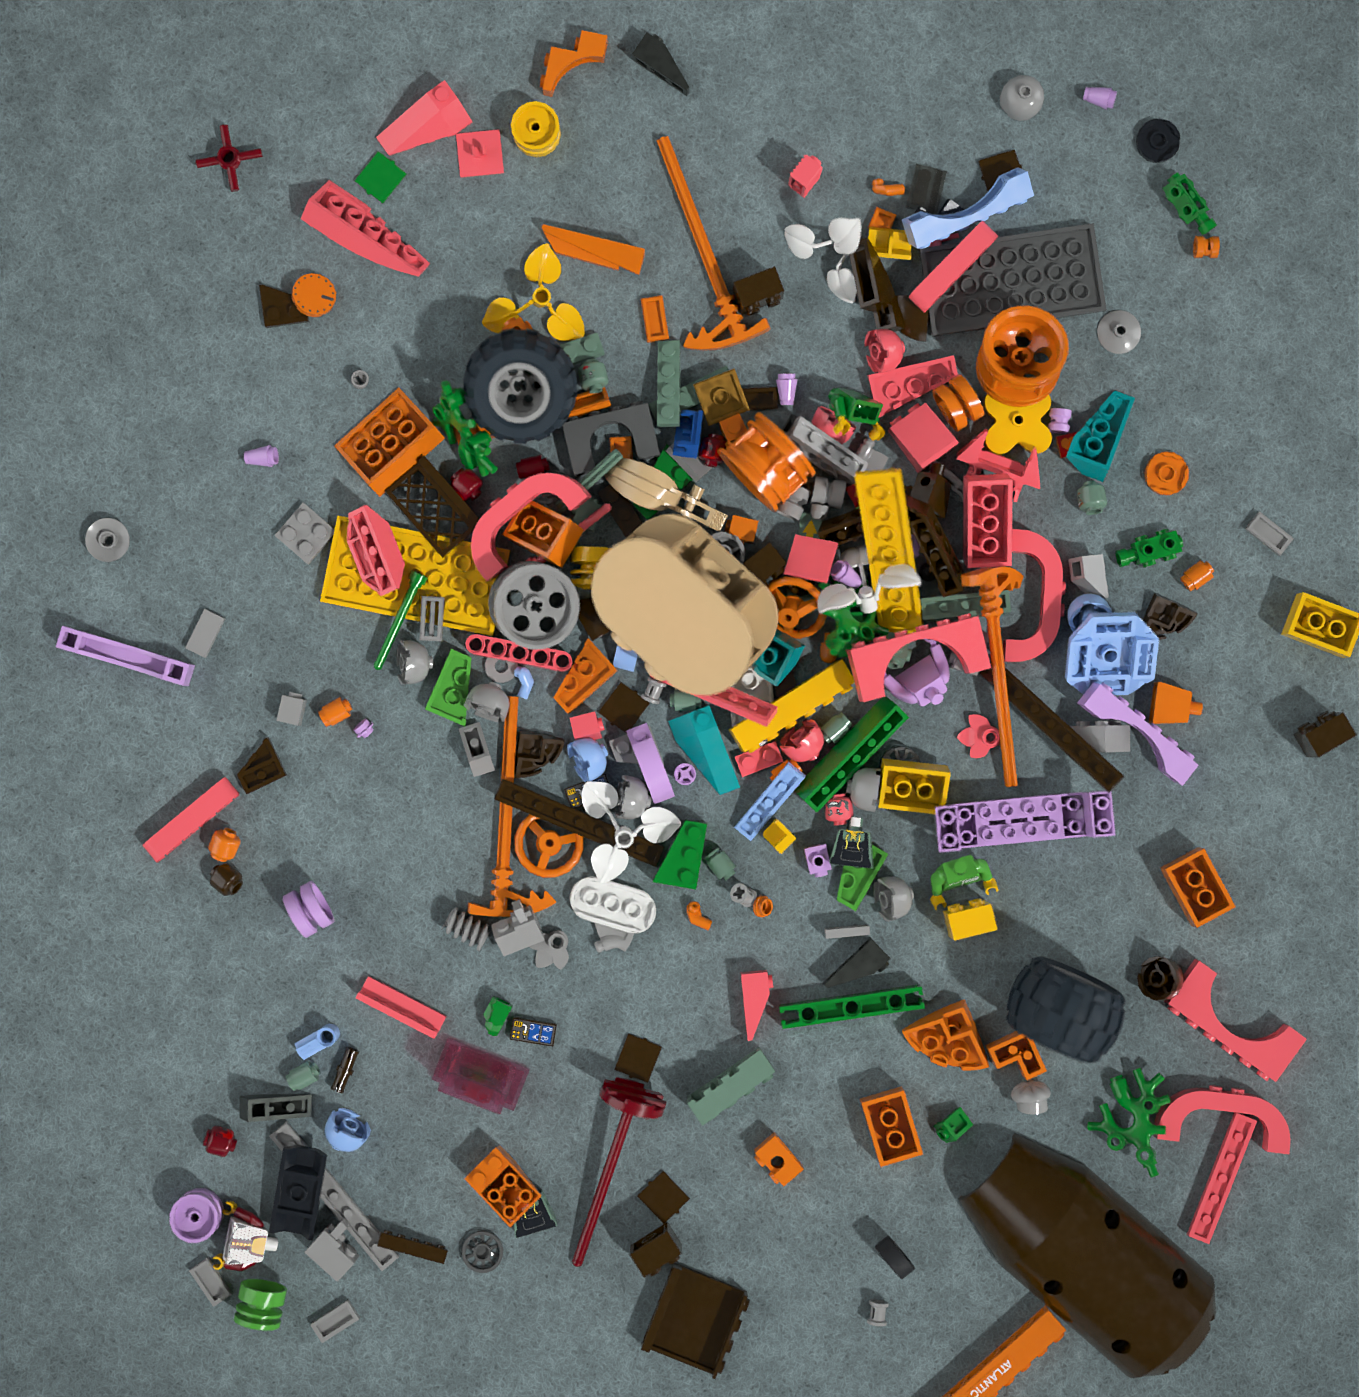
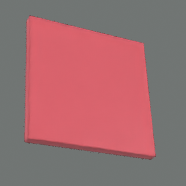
M500 129L456 134L460 178L504 173Z
M795 534L784 575L827 583L838 543Z

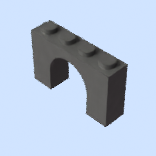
M637 401L624 409L621 406L609 408L607 413L600 414V411L588 413L586 418L579 419L578 416L568 418L562 426L574 476L588 474L595 467L591 452V440L594 433L600 427L607 424L621 425L631 433L639 462L659 457L660 452L648 403L643 404V401Z

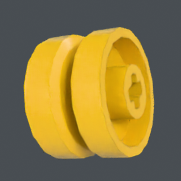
M538 101L527 102L520 106L513 114L511 121L512 135L520 151L532 157L546 156L554 151L559 144L561 132L558 116L550 106Z

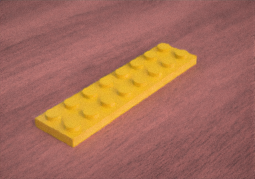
M901 468L857 471L855 474L874 591H876L879 576L885 574V570L890 566L906 564L911 566L916 572ZM918 585L897 588L881 586L879 601H877L878 608L876 610L878 625L888 628L889 632L893 633L907 630L908 633L915 632V627L924 625Z

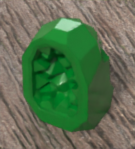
M496 996L492 997L483 1014L486 1019L485 1027L488 1034L492 1036L498 1035L512 1008L510 1003Z

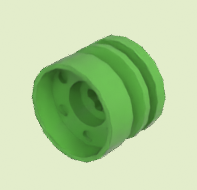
M242 1280L238 1298L243 1302L236 1305L235 1323L255 1330L267 1331L278 1329L281 1324L280 1318L283 1314V1311L278 1307L283 1306L285 1303L287 1288L280 1283L268 1280Z

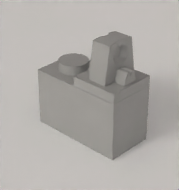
M520 899L512 902L514 912L510 913L511 917L491 924L495 941L503 956L545 940L531 905L524 908Z
M345 1218L336 1227L329 1223L304 1252L337 1282L359 1257L356 1249L344 1242L346 1236L343 1232L351 1224Z

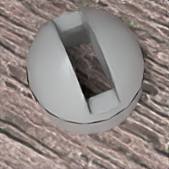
M357 370L352 374L351 383L355 388L363 389L368 385L369 376L365 371ZM358 376L363 385H360L355 377Z
M812 504V518L819 521L825 519L829 507Z

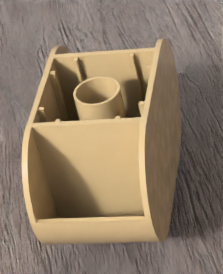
M663 514L647 520L622 542L611 548L601 558L593 574V602L603 623L613 631L611 636L614 642L624 650L635 651L645 661V669L653 678L659 681L666 680L676 689L689 694L712 695L734 685L768 648L777 630L778 609L770 590L699 524L682 515Z

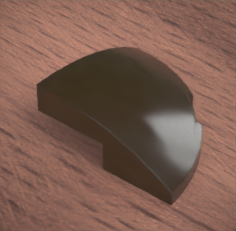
M896 295L904 324V329L900 333L910 339L926 342L928 310L924 313L908 298L909 295Z
M1154 593L1143 621L1156 635L1170 634L1174 631L1179 634L1193 622L1198 613ZM1162 635L1158 636L1159 640L1166 639V636Z
M593 598L579 600L578 618L592 642L612 631L599 617Z
M519 731L515 778L537 775L542 772L541 768L538 769L539 767L545 766L548 762L553 764L559 757L565 740L541 733Z

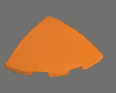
M965 999L938 1009L902 1029V1033L908 1043L917 1052L921 1051L930 1057L931 1062L945 1068L948 1065L960 1067L963 1071L980 1070L989 1067L980 1035Z

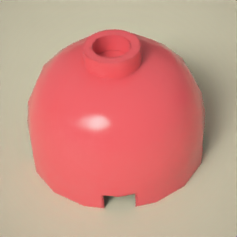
M889 329L871 330L866 334L864 347H869L871 357L866 355L871 370L874 373L894 370L901 363L903 353L905 352L903 341L894 331Z
M824 406L817 408L812 419L813 425L840 444L847 442L856 429L855 424L847 420L851 425L850 430L844 436L842 432L835 434L833 427L838 423V420L835 419L834 411Z
M809 719L803 721V726L795 731L794 726L780 741L782 744L780 749L789 759L796 762L817 759L824 744V736L815 720Z

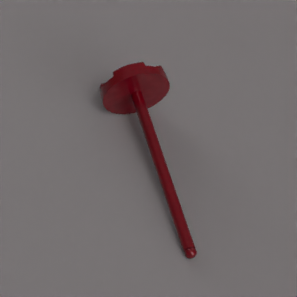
M616 1077L615 1081L605 1079L599 1094L601 1099L613 1108L622 1111V1115L572 1260V1264L575 1267H580L583 1264L632 1117L660 1118L666 1107V1101H663L664 1096L660 1092L644 1089L643 1083Z

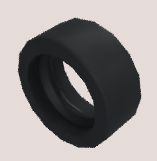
M889 1235L875 1246L885 1262L900 1279H904L915 1269L908 1257Z

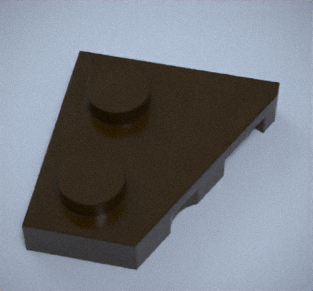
M259 285L265 328L309 322V316L301 313L295 303H293L292 294L265 285Z
M269 737L263 740L257 751L252 754L246 765L237 774L246 795L287 776Z

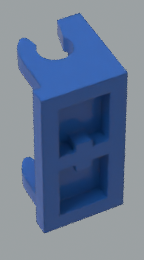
M682 410L680 415L690 418L680 417V426L676 427L673 455L697 459L703 411Z

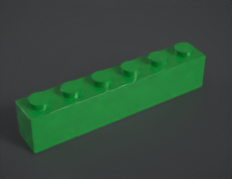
M887 696L882 697L805 776L794 792L817 813L909 717Z

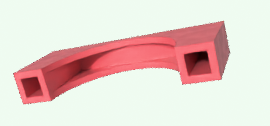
M971 613L957 616V621L950 622V619L937 621V626L929 628L928 624L915 627V632L908 633L907 630L895 632V637L889 639L884 635L873 638L874 643L865 645V641L852 644V648L847 649V654L859 701L866 702L885 696L884 676L889 661L901 647L915 640L931 639L947 646L958 657L964 673L970 674L991 668L979 617H971Z

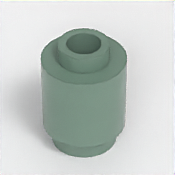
M674 689V694H670V707H675V711H696V708H701V699L679 689Z
M841 712L838 716L835 714L820 729L823 731L824 740L828 744L831 742L836 744L850 731L849 728L853 724Z
M719 847L705 857L708 867L719 880L724 878L726 881L736 873L733 870L736 868V865L725 851H721Z
M306 1061L289 1071V1074L286 1075L287 1083L293 1091L297 1089L302 1090L319 1080L320 1070L315 1062Z

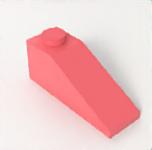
M767 970L740 972L748 1041L753 1040L770 995L769 988H773L772 975H768Z

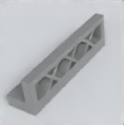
M802 416L796 418L791 431L784 433L808 461L834 479L846 481V486L856 484V472L866 471L869 464Z

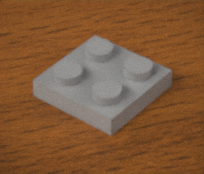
M303 502L274 536L309 565L332 539L335 529Z

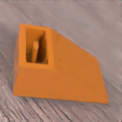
M501 1146L495 1147L464 1178L509 1227L542 1196L517 1162Z

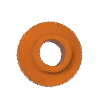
M758 896L753 904L754 914L761 918L770 915L773 909L772 901L767 896Z

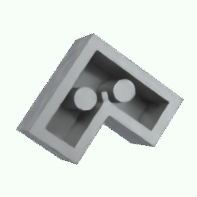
M1090 721L1076 722V726H1070L1097 752H1130V725H1121V721H1095V726H1090Z

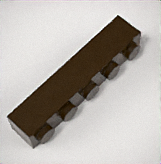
M387 1230L380 1232L377 1243L378 1247L441 1264L445 1263L448 1252L445 1249L446 1246L438 1244L436 1247L431 1242L424 1241L422 1243L419 1242V1239L413 1237L407 1239L402 1234L392 1235V1232Z

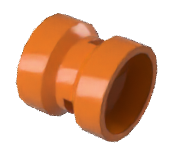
M1195 236L1193 242L1194 258H1202L1203 256L1218 258L1220 249L1218 236H1211L1210 238Z

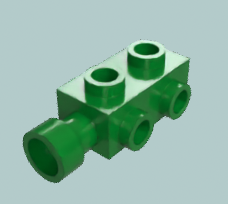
M1179 172L1167 179L1169 184L1162 189L1168 201L1173 203L1179 217L1186 224L1195 220L1199 226L1197 229L1202 236L1217 226L1214 219H1210L1206 212L1209 208L1206 205V200L1200 197L1194 188L1192 180L1188 179L1185 174L1180 175ZM1184 183L1188 185V190L1184 188ZM1196 201L1200 203V208L1196 205Z
M1169 529L1155 532L1156 536L1148 538V535L1137 537L1135 542L1130 544L1131 549L1126 550L1123 548L1115 551L1117 563L1121 568L1135 561L1136 565L1142 564L1143 568L1155 565V560L1163 558L1164 562L1177 558L1176 554L1182 552V537L1177 534V531L1169 532ZM1167 540H1170L1172 545L1171 548H1168L1166 546ZM1146 546L1150 547V554L1145 552Z

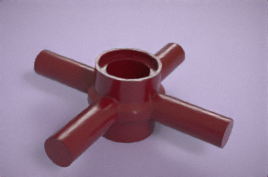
M220 125L223 147L219 149L217 156L196 159L197 168L220 165L223 169L227 170L230 191L236 192L239 191L236 169L240 166L241 161L263 157L261 148L239 152L231 145L228 125ZM228 154H234V159L231 162L226 163L224 161Z

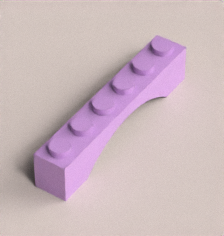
M62 626L56 644L57 648L126 667L182 686H189L195 665L66 626Z
M1093 682L1077 704L1093 717L1121 720L1136 728L1152 747L1159 771L1174 783L1183 786L1199 766L1193 761L1195 757L1188 751L1183 750L1182 752L1177 748L1178 743L1171 737L1165 738L1160 734L1162 730L1153 723L1149 725L1144 720L1146 717L1136 709L1132 711L1128 707L1129 702L1121 696L1115 697L1112 694L1113 689L1107 684Z

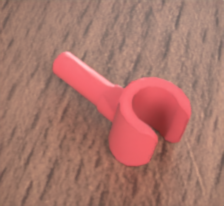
M954 233L950 234L946 239L935 240L930 243L929 247L940 246L942 242L957 239L959 234Z

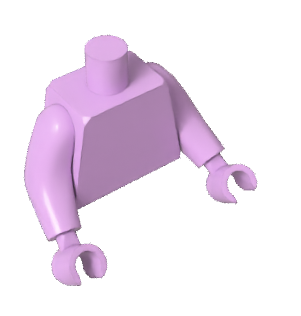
M924 639L931 645L932 657L931 655L926 656L897 675L895 679L890 674L887 675L885 673L884 686L895 698L909 704L917 703L920 706H925L930 702L938 705L943 701L944 697L942 694L947 692L945 684L949 682L950 678L949 665L940 643H937L935 640Z

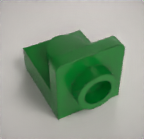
M958 1107L943 1121L937 1122L933 1126L938 1137L949 1143L960 1138L973 1126V1123L962 1108Z

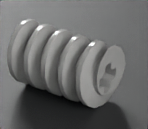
M455 907L448 915L442 929L447 926L446 934H450L454 930L455 939L462 935L461 942L463 943L470 939V947L478 943L477 951H480L490 934L488 932L489 924H485L481 928V920L472 923V915L465 919V911L457 915L458 908Z

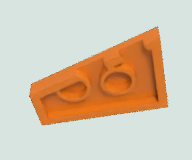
M587 638L583 649L574 661L575 663L553 697L568 715L618 671L589 638Z

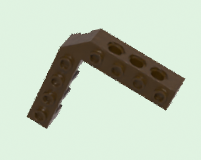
M905 494L910 532L914 534L920 546V552L924 554L929 563L930 572L933 571L943 598L963 591L965 586H962L961 575L965 573L931 505ZM860 508L822 521L817 532L819 538L837 542L838 547L852 540L854 542L858 541L860 537L864 536Z

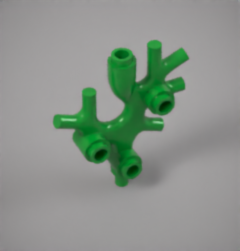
M447 380L441 382L443 391L441 392L440 403L432 408L436 417L433 419L432 424L435 427H441L445 431L449 444L457 442L453 426L458 430L461 436L458 453L461 463L466 469H475L478 466L481 476H487L489 472L494 474L498 467L487 457L491 453V448L488 447L492 441L491 436L485 430L478 431L473 435L470 428L475 427V421L465 419L459 409V406L465 403L464 394L466 392L461 387L451 388L450 382Z
M831 574L829 575V579L831 580L832 585L842 584L838 581H835L832 578ZM828 582L818 583V586L822 590L831 585ZM862 584L857 589H854L857 595L860 588L863 587ZM856 600L846 607L831 609L822 613L834 618L836 622V629L827 635L825 641L832 655H837L839 650L843 649L844 645L848 642L852 646L854 643L865 641L866 645L874 638V633L887 636L889 629L875 622L876 611L867 613L864 622L855 620L851 615L850 608L858 606Z
M1141 1068L1133 1070V1074L1141 1092L1140 1097H1133L1127 1080L1122 1075L1111 1078V1083L1109 1084L1116 1101L1134 1116L1132 1126L1121 1128L1116 1125L1109 1106L1105 1103L1099 1105L1103 1120L1101 1122H1088L1087 1128L1088 1131H1101L1107 1134V1145L1114 1151L1124 1149L1128 1143L1133 1144L1137 1148L1136 1159L1143 1165V1168H1147L1150 1178L1159 1174L1155 1166L1157 1164L1156 1152L1150 1146V1137L1153 1134L1166 1135V1126L1152 1124L1149 1120V1114L1157 1113L1160 1106L1171 1103L1168 1094L1156 1097L1153 1093L1155 1088L1165 1079L1160 1072L1147 1081ZM1148 1101L1153 1103L1151 1110L1146 1107ZM1115 1137L1120 1141L1118 1146L1113 1143ZM1144 1151L1149 1154L1147 1160L1142 1157Z

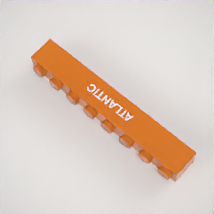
M1045 1305L942 1397H996L998 1391L1003 1386L1007 1387L1014 1381V1376L1020 1371H1026L1030 1367L1032 1360L1043 1356L1047 1352L1049 1345L1063 1338L1066 1331L1065 1327Z

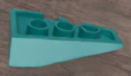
M1114 390L1083 428L1075 434L1066 457L1082 475L1101 482L1104 481L1133 406L1134 397Z
M777 629L768 648L752 664L753 670L763 679L778 686L797 664L805 645Z
M710 706L668 721L677 744L719 795L740 788Z

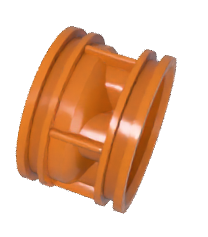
M1016 306L996 315L987 326L976 359V375L984 391L994 400L1013 407L1031 406L1044 400L1055 388L1068 356L1069 343L1063 326L1050 313L1032 306ZM1019 336L1025 337L1029 340L1030 344L1025 348H1020L1016 344L1015 338ZM994 348H1004L1007 351V356H998ZM1043 353L1049 360L1044 363H1037L1034 361V355ZM1027 374H1032L1036 376L1031 378H1024V376Z
M758 412L754 415L755 421L749 420L747 422L749 429L733 442L727 441L725 443L727 448H720L717 450V453L740 482L763 505L775 513L778 510V503L784 505L786 500L797 489L808 482L806 477H813L816 473L810 462L796 445L771 420Z

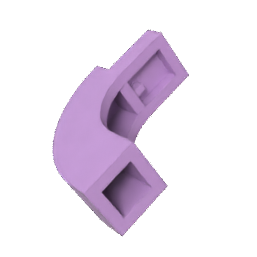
M647 723L627 730V735L654 804L675 797Z

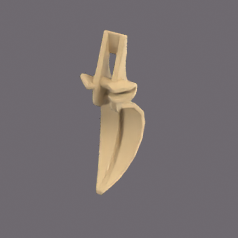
M622 458L604 475L610 485L621 495L635 504L650 510L663 511L669 508L682 514V516L694 519L719 532L728 516L700 501L705 489L694 484L690 493L687 494L679 490L676 483L665 473L642 462ZM681 497L687 500L684 508L677 506ZM695 505L710 511L706 520L692 513Z

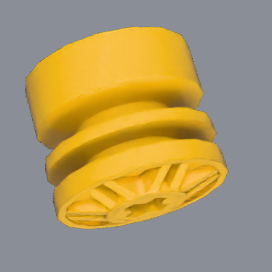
M574 547L571 552V563L579 564L580 569L571 570L570 574L580 576V579H570L573 585L585 590H592V579L596 566L611 548Z

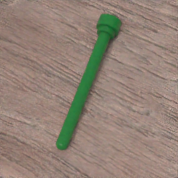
M412 570L409 575L410 586L374 663L376 670L382 669L418 588L421 589L428 579L427 576Z

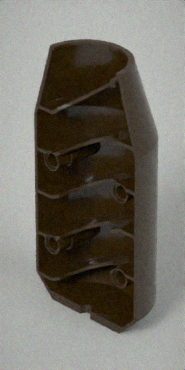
M1015 1133L1012 1136V1142L1006 1155L991 1175L973 1192L965 1196L961 1195L958 1198L999 1265L1127 1377L1139 1378L1168 1374L1170 1369H1177L1187 1361L1208 1335L1211 1329L1210 1322L1215 1319L1216 1315L1213 1276L1086 1165Z

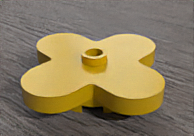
M987 394L984 399V409L995 422L988 430L984 441L986 448L998 455L1009 452L1016 444H1020L1029 453L1032 452L1033 446L1036 447L1037 454L1047 450L1052 442V435L1050 430L1041 422V418L1051 406L1050 395L1031 406L1013 407L1002 404ZM1019 416L1022 419V423L1017 424L1015 417Z

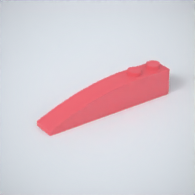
M327 181L308 200L301 220L348 250L377 264L417 277L429 266L430 263L411 245H405L401 241V236L396 231L391 232L385 227L386 222L382 218L373 216L370 213L371 208L332 181Z

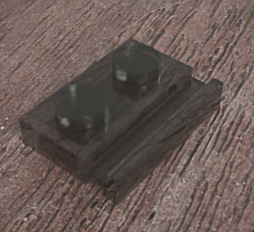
M916 164L906 208L916 210L918 206H921L931 214H937L947 171Z

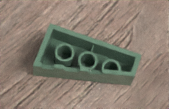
M758 1047L687 1096V1104L703 1126L708 1121L717 1117L724 1109L733 1106L743 1095L747 1096L755 1090V1086L762 1082L764 1084L772 1079L775 1069L761 1048Z

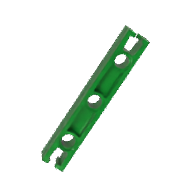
M917 984L780 1004V1013H784L786 1010H798L799 1016L798 1019L787 1022L781 1020L782 1029L925 1009L922 998H918V1003H906L905 994L918 992L919 995H923L922 986ZM892 995L900 996L901 1000L898 1005H890L889 999ZM850 1001L857 1003V1008L853 1012H848L845 1009L846 1004ZM807 1007L814 1010L813 1016L804 1018L802 1016L803 1009Z

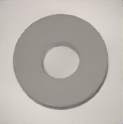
M503 650L494 651L493 654L500 655ZM486 659L485 671L491 680L505 683L514 678V670L518 667V663L506 661L508 664L507 671L499 673L495 669V664L499 660Z

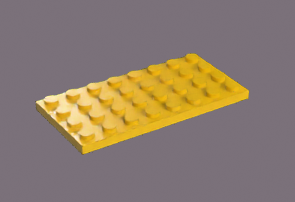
M337 515L320 602L396 617L410 586L409 575L414 570L427 576L428 579L421 589L418 588L405 619L420 622L422 596L444 597L443 627L494 636L495 625L490 616L488 599L495 579L486 581L478 571L472 557L471 542L462 541L442 558L421 532L390 526L405 566L400 587L384 596H380L362 581L347 543L349 519L348 517ZM429 535L433 540H435V535ZM438 536L437 545L442 551L450 545V538ZM496 547L498 554L508 565L511 550ZM427 601L426 623L430 624L431 601ZM436 601V603H435V622H434V625H438V612H439V602H438V601Z

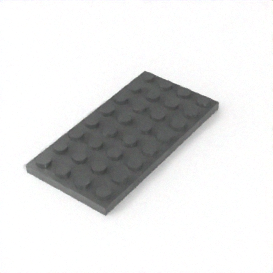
M1094 223L998 237L928 309L932 337L987 329V326L996 315L1016 306L1040 308L1050 313L1056 319L1105 312L1107 309ZM959 243L919 249L923 280Z

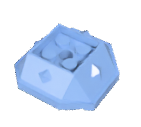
M1135 612L1091 613L1069 637L1065 672L1066 681L1083 695L1093 682L1107 684L1113 689V695H1129L1143 684L1155 679L1159 638Z

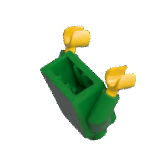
M837 387L829 392V409L834 411L835 419L838 420V423L833 427L835 434L842 432L844 436L851 428L850 423L847 421L849 420L872 425L873 429L868 435L873 441H879L885 435L884 428L878 424L880 422L879 414L883 407L882 403L854 390Z

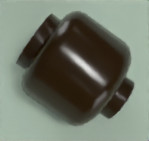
M224 863L220 866L216 865L210 872V885L223 896L236 894L243 885L242 874L229 863Z

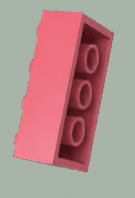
M1007 473L963 476V562L967 568L1012 566L1013 479Z

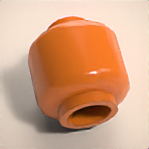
M224 828V830L219 829L214 832L208 845L212 858L226 862L235 857L241 843L235 830Z

